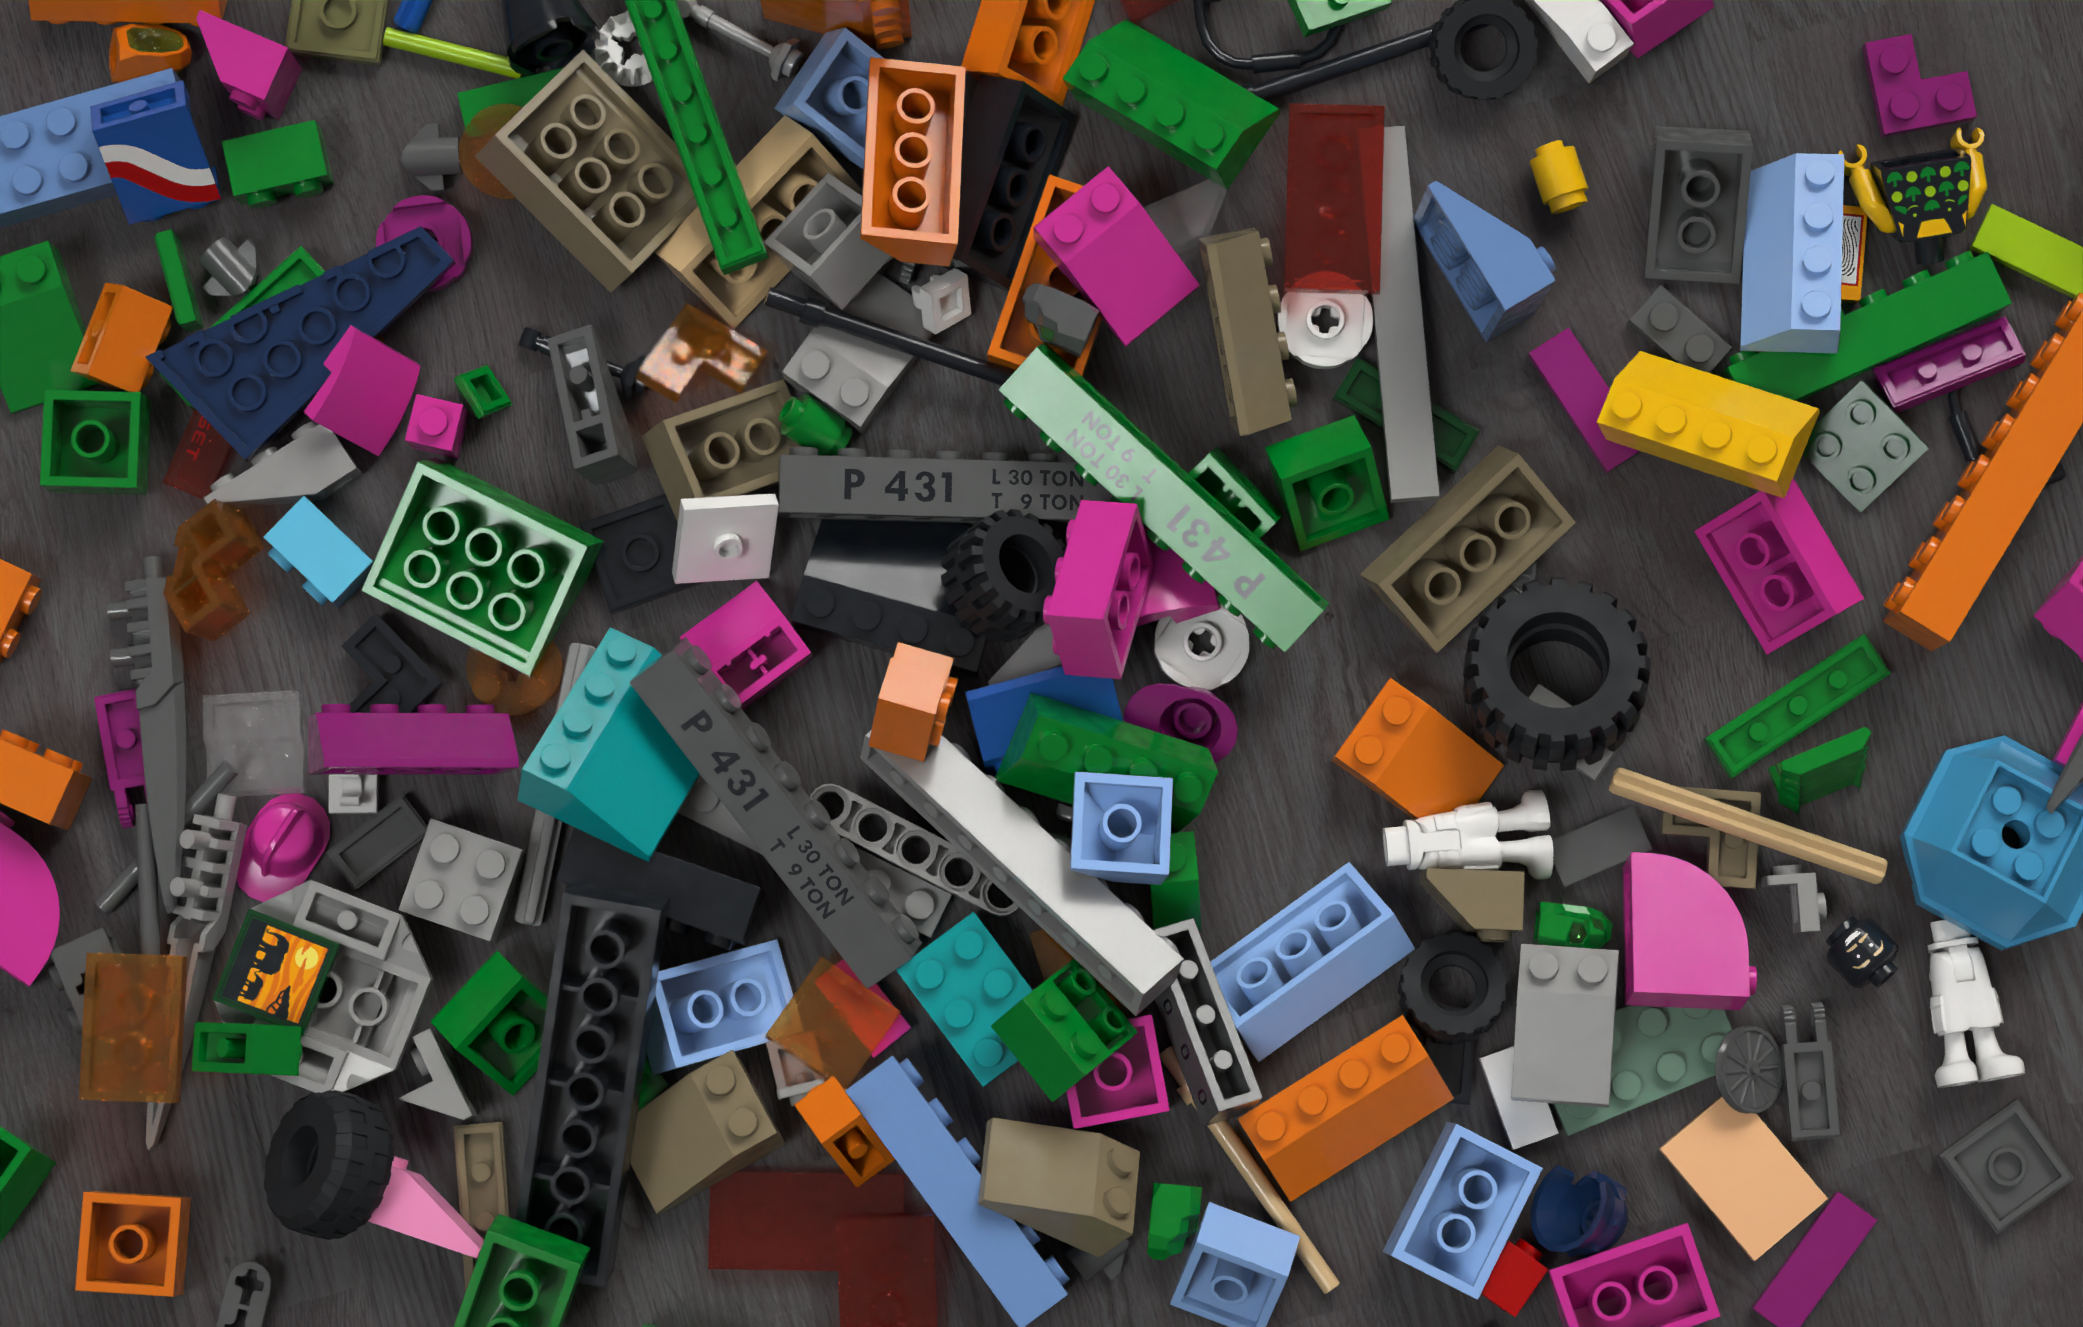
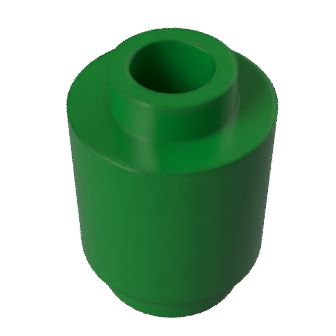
M807 393L802 394L798 398L791 397L784 404L778 416V420L781 422L780 432L782 435L801 447L817 448L819 456H837V450L846 447L852 434V428L845 424L843 417Z

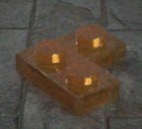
M686 303L639 368L636 380L677 403L699 371L702 370L741 394L764 363L768 351Z

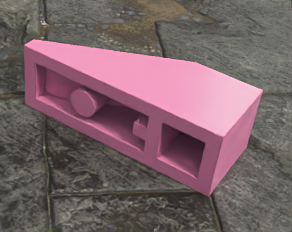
M394 1156L390 1172L392 1174L389 1185L386 1186L383 1194L384 1198L379 1207L374 1210L368 1222L478 1259L484 1242L482 1237L421 1174L406 1169L408 1160Z

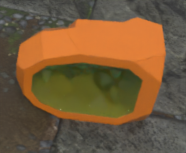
M127 24L113 28L109 47L111 80L113 83H120L170 68L179 73L191 63L192 49L190 43L181 32L163 25Z

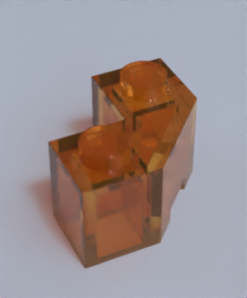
M213 499L178 527L174 546L179 548L172 576L167 575L163 592L184 631L211 641L217 640L250 614L229 575L265 548L244 510L217 499Z

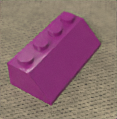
M350 704L321 705V713L315 712L308 716V775H501L519 768V757L509 713H495L494 705H467L466 713H447V705L426 704L418 705V713H399V705L374 704L370 705V713H351Z

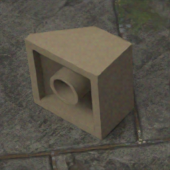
M1426 868L1418 873V883L1464 932L1477 933L1476 938L1479 939V942L1505 943V941H1510L1511 934L1523 931L1525 872Z

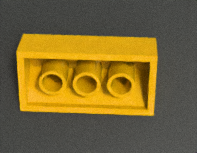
M1640 351L1615 377L1598 417L1597 424L1608 441L1785 499L1820 410L1804 403Z

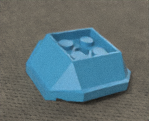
M2005 735L1945 750L1941 753L1899 836L1905 862L1913 883L1911 886L1916 905L2001 951L2074 928L2083 913V783L2051 814L2047 810V802L2064 767ZM2003 827H2009L2016 831L2020 839L2018 849L2010 848L2004 843L2002 839Z

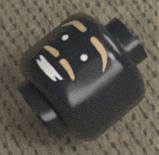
M1852 916L1844 921L1826 940V943L1830 946L1826 955L1828 963L1854 988H1863L1870 983L1879 988L1898 969L1892 962L1897 957L1899 946L1871 918L1857 920Z

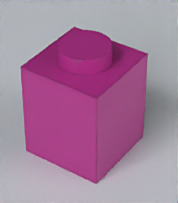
M416 394L405 441L412 449L458 459L470 413L462 404Z

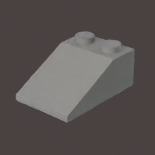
M875 274L863 287L861 293L851 300L843 310L834 304L831 307L930 341L934 333L923 328L922 311L914 306L912 295L883 275ZM819 324L818 328L814 327L782 371V374L788 384L803 394H809L845 419L847 425L863 435L917 357Z
M1521 944L1511 1100L1609 1108L1619 950Z

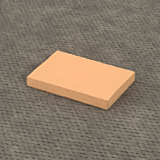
M1722 1095L1658 1148L1752 1261H1756L1828 1199L1756 1113L1745 1114L1734 1110L1726 1103Z

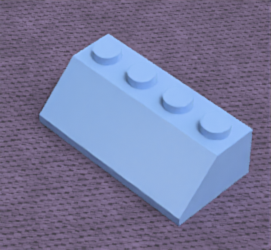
M1795 153L1751 171L1743 246L1740 351L1837 354L1841 319L1844 154Z
M1348 862L1213 959L1211 965L1239 1038L1256 1060L1260 1062L1407 956L1415 948L1395 914L1351 863Z

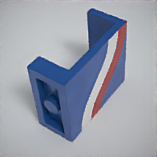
M183 80L90 106L92 132L129 225L141 221L153 222L161 219L166 214L187 208L199 209L207 206L212 201L221 199L218 172L215 166L210 167L191 116L189 94Z

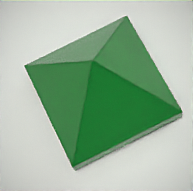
M488 365L460 374L453 379L464 407L478 419L505 410L513 405Z

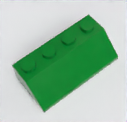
M1127 19L1090 39L1062 78L1075 100L1227 190L1281 113L1279 108Z
M1031 692L997 772L996 780L1073 804L1075 772L1173 778L1171 833H1178L1201 813L1218 774V769L1209 748Z

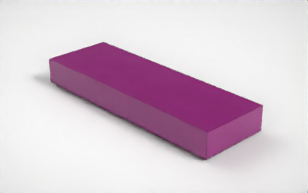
M2006 316L1873 368V377L1888 406L1895 413H1899L2025 362L2026 354Z
M1569 327L1528 353L1527 356L1605 474L1641 452L1605 439L1597 424V420L1610 389Z
M1835 1191L1751 1306V1309L1775 1327H1801L1877 1220L1839 1191Z

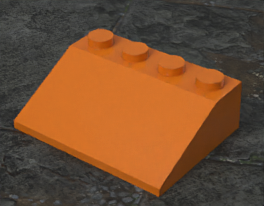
M760 0L765 19L821 34L847 28L865 44H876L877 49H887L902 45L904 43L903 38L912 37L909 0Z

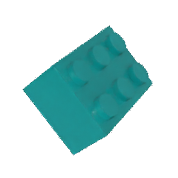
M972 912L913 956L912 959L897 968L896 971L980 1084L985 1087L1018 1062V1059L992 1029L991 1025L1033 990L977 915Z

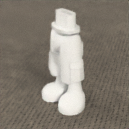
M1528 790L1524 792L1521 804L1503 811H1497L1490 802L1465 804L1454 808V811L1424 816L1416 820H1404L1403 826L1383 828L1386 865H1406L1408 870L1440 868L1499 871L1502 862H1513L1526 865L1529 874L1534 879H1548L1551 877L1553 870V841L1550 835L1514 841H1498L1495 837L1497 832L1548 830L1550 827V813L1545 794L1542 790Z
M1946 920L1931 922L1930 926L1934 943L1927 945L1928 951L1931 954L1929 974L1932 988V997H1930L1931 1020L1934 1034L1937 1033L1939 1037L1944 1036L1945 1043L1944 1061L1935 1073L1937 1088L1967 1085L1977 1081L1978 1083L2025 1074L2022 1059L2018 1056L2003 1053L1995 1037L1994 1028L2004 1023L1998 994L1990 982L1984 956L1979 947H1973L1979 943L1978 938L1971 937L1970 933ZM1966 1030H1970L1973 1033L1976 1055L1975 1064L1969 1059L1964 1036Z

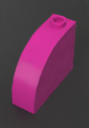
M0 811V969L29 988L46 964L55 945L60 922L59 897L52 874L44 860L26 840L11 830L15 822Z
M1631 852L1622 867L1625 1005L1741 1010L1750 995H1754L1756 992L1757 971L1755 966H1749L1747 933L1741 914L1734 901L1714 878L1687 861L1663 854Z

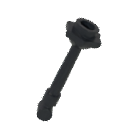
M525 327L518 346L536 352L537 349L540 350L541 354L551 357L547 339L551 337L547 335L543 337L542 333ZM640 356L624 367L606 360L611 376L620 378L625 399L632 401L638 394L643 396L647 394L654 376V369L647 367V356Z

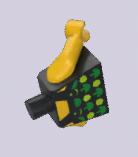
M1959 127L1950 140L1951 149L1870 162L1871 170L1864 168L1867 151L1860 144H1856L1855 148L1856 154L1860 159L1859 162L1852 164L1844 159V175L1850 176L1849 182L1861 209L1881 232L1889 233L1898 242L1914 241L1917 264L1928 265L1944 261L1942 236L1965 232L1967 220L1975 215L1987 190L1983 155L1977 152L1985 136L1980 128L1976 127L1972 132L1973 144H1968L1962 139V130Z

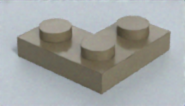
M1676 786L1760 815L1761 793ZM1661 810L1660 835L1707 838L1705 872L1724 888L1755 889L1757 843Z

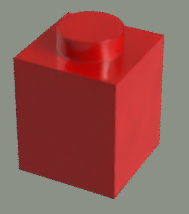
M1519 1238L1515 1245L1507 1240L1481 1295L1510 1316L1516 1317L1549 1270L1539 1263L1543 1254L1521 1238Z

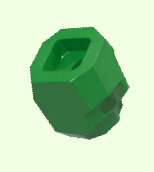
M1538 902L1535 913L1533 944L1602 949L1611 939L1613 924L1603 912L1590 907Z
M1153 1182L1147 1240V1255L1153 1260L1165 1261L1169 1256L1182 1253L1186 1238L1197 1231L1202 1187Z

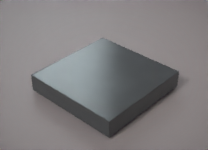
M2018 1099L2009 1102L1937 1154L1945 1168L1995 1235L2075 1179Z

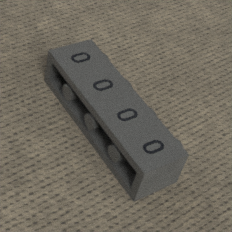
M1194 918L1153 930L1159 936H1165L1171 940L1183 958L1176 981L1155 999L1203 1127L1248 1113L1263 1097Z

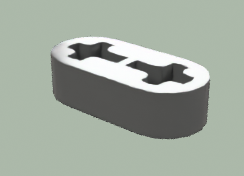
M248 1261L237 1265L231 1271L216 1327H228L229 1324L237 1323L241 1310L248 1311L245 1327H265L275 1286V1278L267 1265L259 1261ZM253 1269L257 1271V1280L264 1282V1287L262 1290L253 1291L250 1303L245 1304L243 1302L246 1287L239 1285V1279L242 1276H249Z

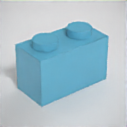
M305 496L264 536L273 546L267 554L287 573L295 567L308 580L302 587L322 606L330 600L340 608L366 581L374 563L370 557Z

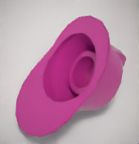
M288 793L271 799L258 812L246 831L236 878L239 887L249 897L265 902L292 890L306 881L330 840V821L325 809L311 797L300 793Z

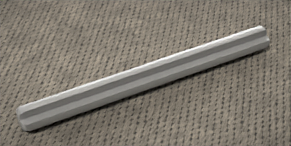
M571 643L569 645L555 715L596 651L595 647L582 643ZM537 809L534 814L514 913V920L516 922L531 926H540L543 920L562 821Z

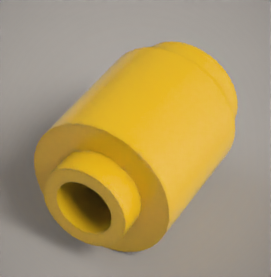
M1558 140L1536 148L1537 157L1531 159L1529 164L1543 205H1549L1552 214H1559L1586 204L1588 200L1585 192L1589 188L1575 147H1564L1562 140Z

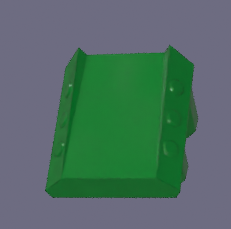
M1866 727L1860 728L1767 768L1778 794V803L1799 815L1800 806L1850 785H1855L1860 789L1866 767L1871 730Z

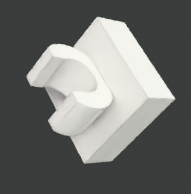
M956 268L941 276H930V282L921 287L917 285L911 287L913 304L922 311L923 328L934 334H938L971 315L968 275Z
M329 775V813H378L380 775Z

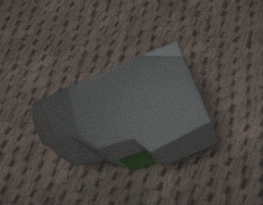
M1038 283L1030 285L1025 291L1022 302L1025 306V318L1038 329L1040 341L1080 358L1096 324L1099 310L1085 301Z

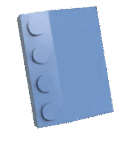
M1438 181L1427 186L1413 218L1414 227L1487 343L1535 314L1556 281L1552 275L1557 271L1556 266L1544 247L1541 246L1536 249L1530 238Z

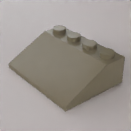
M584 50L574 57L475 156L610 293L625 281L698 206L676 143Z

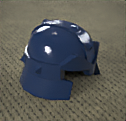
M1557 1165L1543 1178L1532 1203L1530 1212L1531 1226L1538 1243L1549 1251L1567 1252L1569 1257L1575 1255L1588 1257L1612 1248L1624 1234L1628 1223V1210L1625 1201L1627 1189L1613 1178L1597 1171H1591V1174L1584 1176L1574 1185L1571 1183L1574 1179V1173Z

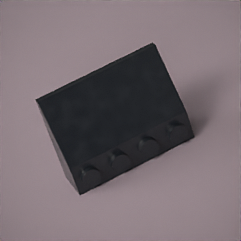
M822 519L791 617L792 625L891 654L895 653L897 644L900 642L954 658L952 671L978 677L988 640L985 638L984 632L976 635L969 630L970 624L966 620L961 622L955 615L957 612L954 604L949 605L945 597L949 593L948 588L942 586L941 575L947 572L941 564L943 557L948 554V546L971 527L959 523ZM1001 566L1002 572L1006 577L1007 571Z

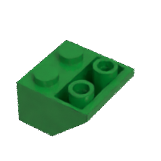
M1072 959L991 1025L992 1029L1052 1102L1138 1033L1094 977L1075 959Z

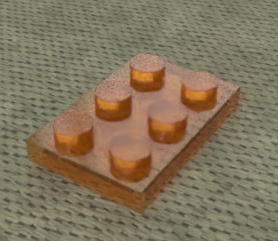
M86 953L79 1100L180 1103L188 956Z

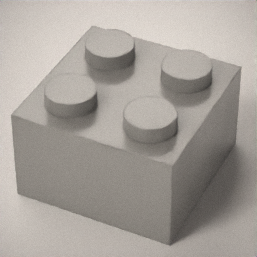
M827 173L764 241V244L796 277L843 310L851 300L861 293L863 287L880 268L893 257L860 239L862 196Z
M431 818L398 910L497 943L525 864L527 852Z

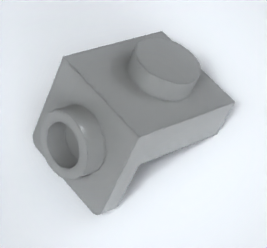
M1802 865L1773 866V875L1761 878V888L1790 887L1793 934L1820 931V922L1826 921L1827 906L1824 893H1817L1816 873H1802Z
M814 1031L766 1043L777 1086L778 1099L789 1098L791 1107L795 1106L794 1104L804 1098L812 1088L826 1081Z

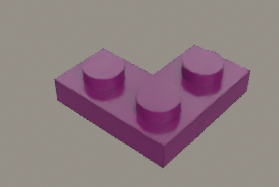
M1912 34L1865 42L1862 46L1881 138L1969 122L1977 117L1968 71L1921 79Z

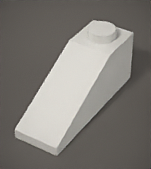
M1525 0L1589 84L1624 59L1634 44L1599 0Z

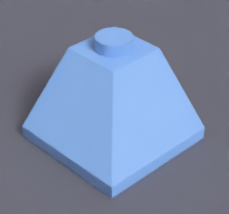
M1075 772L1070 870L1112 882L1161 885L1169 875L1173 778Z

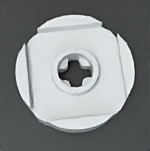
M1331 272L1310 274L1293 285L1280 303L1281 313L1277 314L1278 332H1285L1289 356L1308 367L1334 369L1350 363L1356 359L1370 338L1373 327L1371 304L1367 297H1364L1362 291L1355 286V283L1343 275ZM1324 308L1330 309V316L1338 319V327H1330L1328 333L1319 332V326L1313 325L1311 322V317L1319 316L1321 309Z
M1220 603L1221 609L1177 624L1170 616L1160 619L1155 631L1154 654L1161 670L1175 684L1186 688L1193 686L1212 691L1231 682L1242 670L1249 654V633L1241 614L1238 617L1233 615ZM1205 630L1209 631L1213 635L1210 643L1215 647L1214 651L1211 654L1203 651L1199 656L1191 651L1193 643L1188 640L1189 636L1192 633L1201 635Z

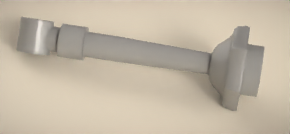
M677 0L683 18L689 16L694 19L695 23L704 28L710 27L769 57L773 80L778 81L784 76L792 78L797 72L804 56L803 52L797 50L800 40L792 38L774 47L715 15V11L703 5L698 6L696 0Z

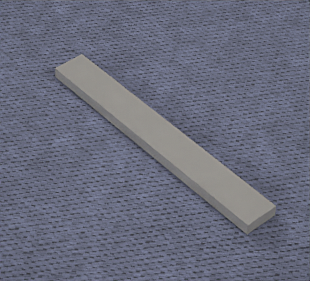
M1405 126L1357 129L1356 135L1390 503L1437 500L1439 498V486Z

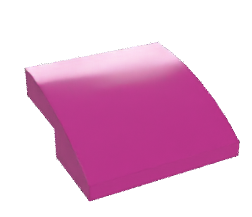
M350 325L324 361L323 365L331 374L304 412L312 421L379 456L406 411L421 366L412 359Z
M1146 534L1154 567L1136 627L1168 616L1177 624L1221 609L1220 602L1217 599V590L1207 581L1201 584L1194 580L1183 569L1181 564L1184 560L1171 548L1168 551L1162 550Z

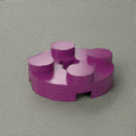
M429 195L409 197L396 204L392 208L393 211L387 215L384 222H381L377 230L376 247L421 226L434 240H438V244L456 262L425 293L445 289L453 282L464 277L467 266L472 258L473 237L467 221L455 207L447 204L446 201Z

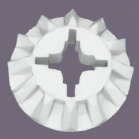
M628 10L617 16H610L608 21L599 30L600 40L596 38L595 41L596 49L594 54L597 64L617 84L636 87L650 83L653 79L644 54H633L630 60L627 59L625 65H623L625 52L618 45V42L615 41L616 39L620 42L622 40L630 42L633 36L637 35Z

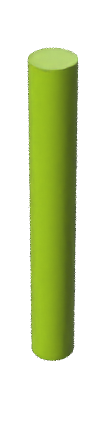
M387 27L384 33V46L516 79L523 77V74L516 73L510 67L506 56Z

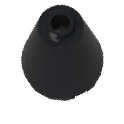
M501 0L506 56L510 67L516 73L531 76L537 74L535 68L550 66L551 71L564 68L582 50L591 55L596 49L593 40L595 37L600 40V33L596 23L580 0Z

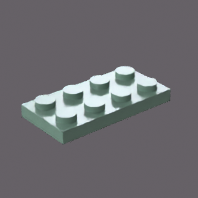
M1626 1006L1616 1010L1609 1108L1552 1103L1565 1135H1572L1715 1076V1062L1719 1046L1724 1037L1732 1031L1725 1011L1721 1009Z

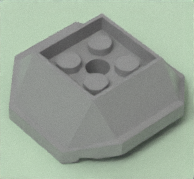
M309 880L294 887L292 890L250 908L342 944L330 973V977L336 982L337 993L330 1002L325 1004L318 1003L306 1036L301 1035L302 1055L299 1061V1075L271 1076L315 1093L329 1090L347 1092L398 1070L433 982V977L405 917L313 880ZM214 1001L222 1023L275 1025Z

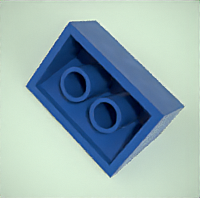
M1062 666L965 692L986 775L991 776L997 775L1031 692L1123 721L1113 679L1065 675Z

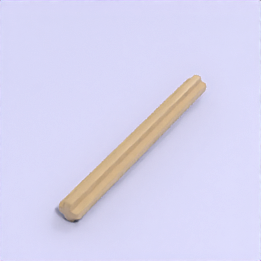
M1617 768L1610 780L1609 791L1621 797L1872 884L1881 883L1885 876L1887 860L1624 768Z

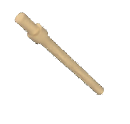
M1171 1045L1159 1053L1160 1059L1180 1086L1176 1090L1186 1105L1192 1103L1196 1109ZM1224 1120L1208 1125L1212 1134L1277 1227L1300 1236L1295 1253L1323 1293L1326 1294L1337 1287L1340 1282L1228 1121Z

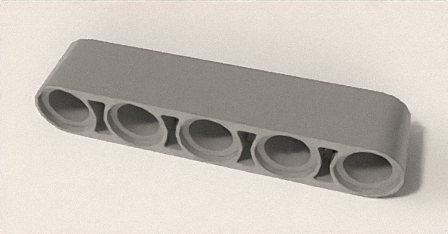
M823 784L810 795L811 800L815 799L817 801L827 794H835L843 799L844 810L838 818L830 820L831 826L841 838L848 839L860 848L993 916L1000 918L1009 917L1020 908L1014 902L1007 908L993 906L988 899V892L994 883L950 842L841 786ZM869 816L881 817L887 823V832L879 841H866L860 835L861 823ZM912 838L924 839L930 846L929 857L920 864L909 863L903 857V846ZM961 859L971 865L973 876L969 883L964 886H955L947 881L945 871L949 863Z

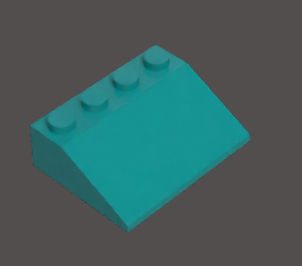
M610 627L523 766L517 800L649 862L700 777V773L629 683L644 667L662 654L654 647Z

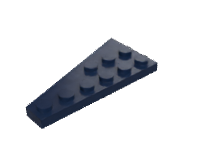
M420 226L369 250L367 254L342 266L333 267L315 279L302 285L293 286L230 316V319L203 332L200 330L186 337L184 341L163 351L160 349L146 356V358L248 462L312 401L331 374L323 363L350 325L377 339L450 270L456 262Z

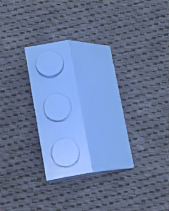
M1447 1122L1383 1252L1478 1300L1543 1168L1458 1124Z

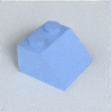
M1209 1202L1195 1234L1170 1305L1228 1327H1266L1289 1276L1300 1236Z

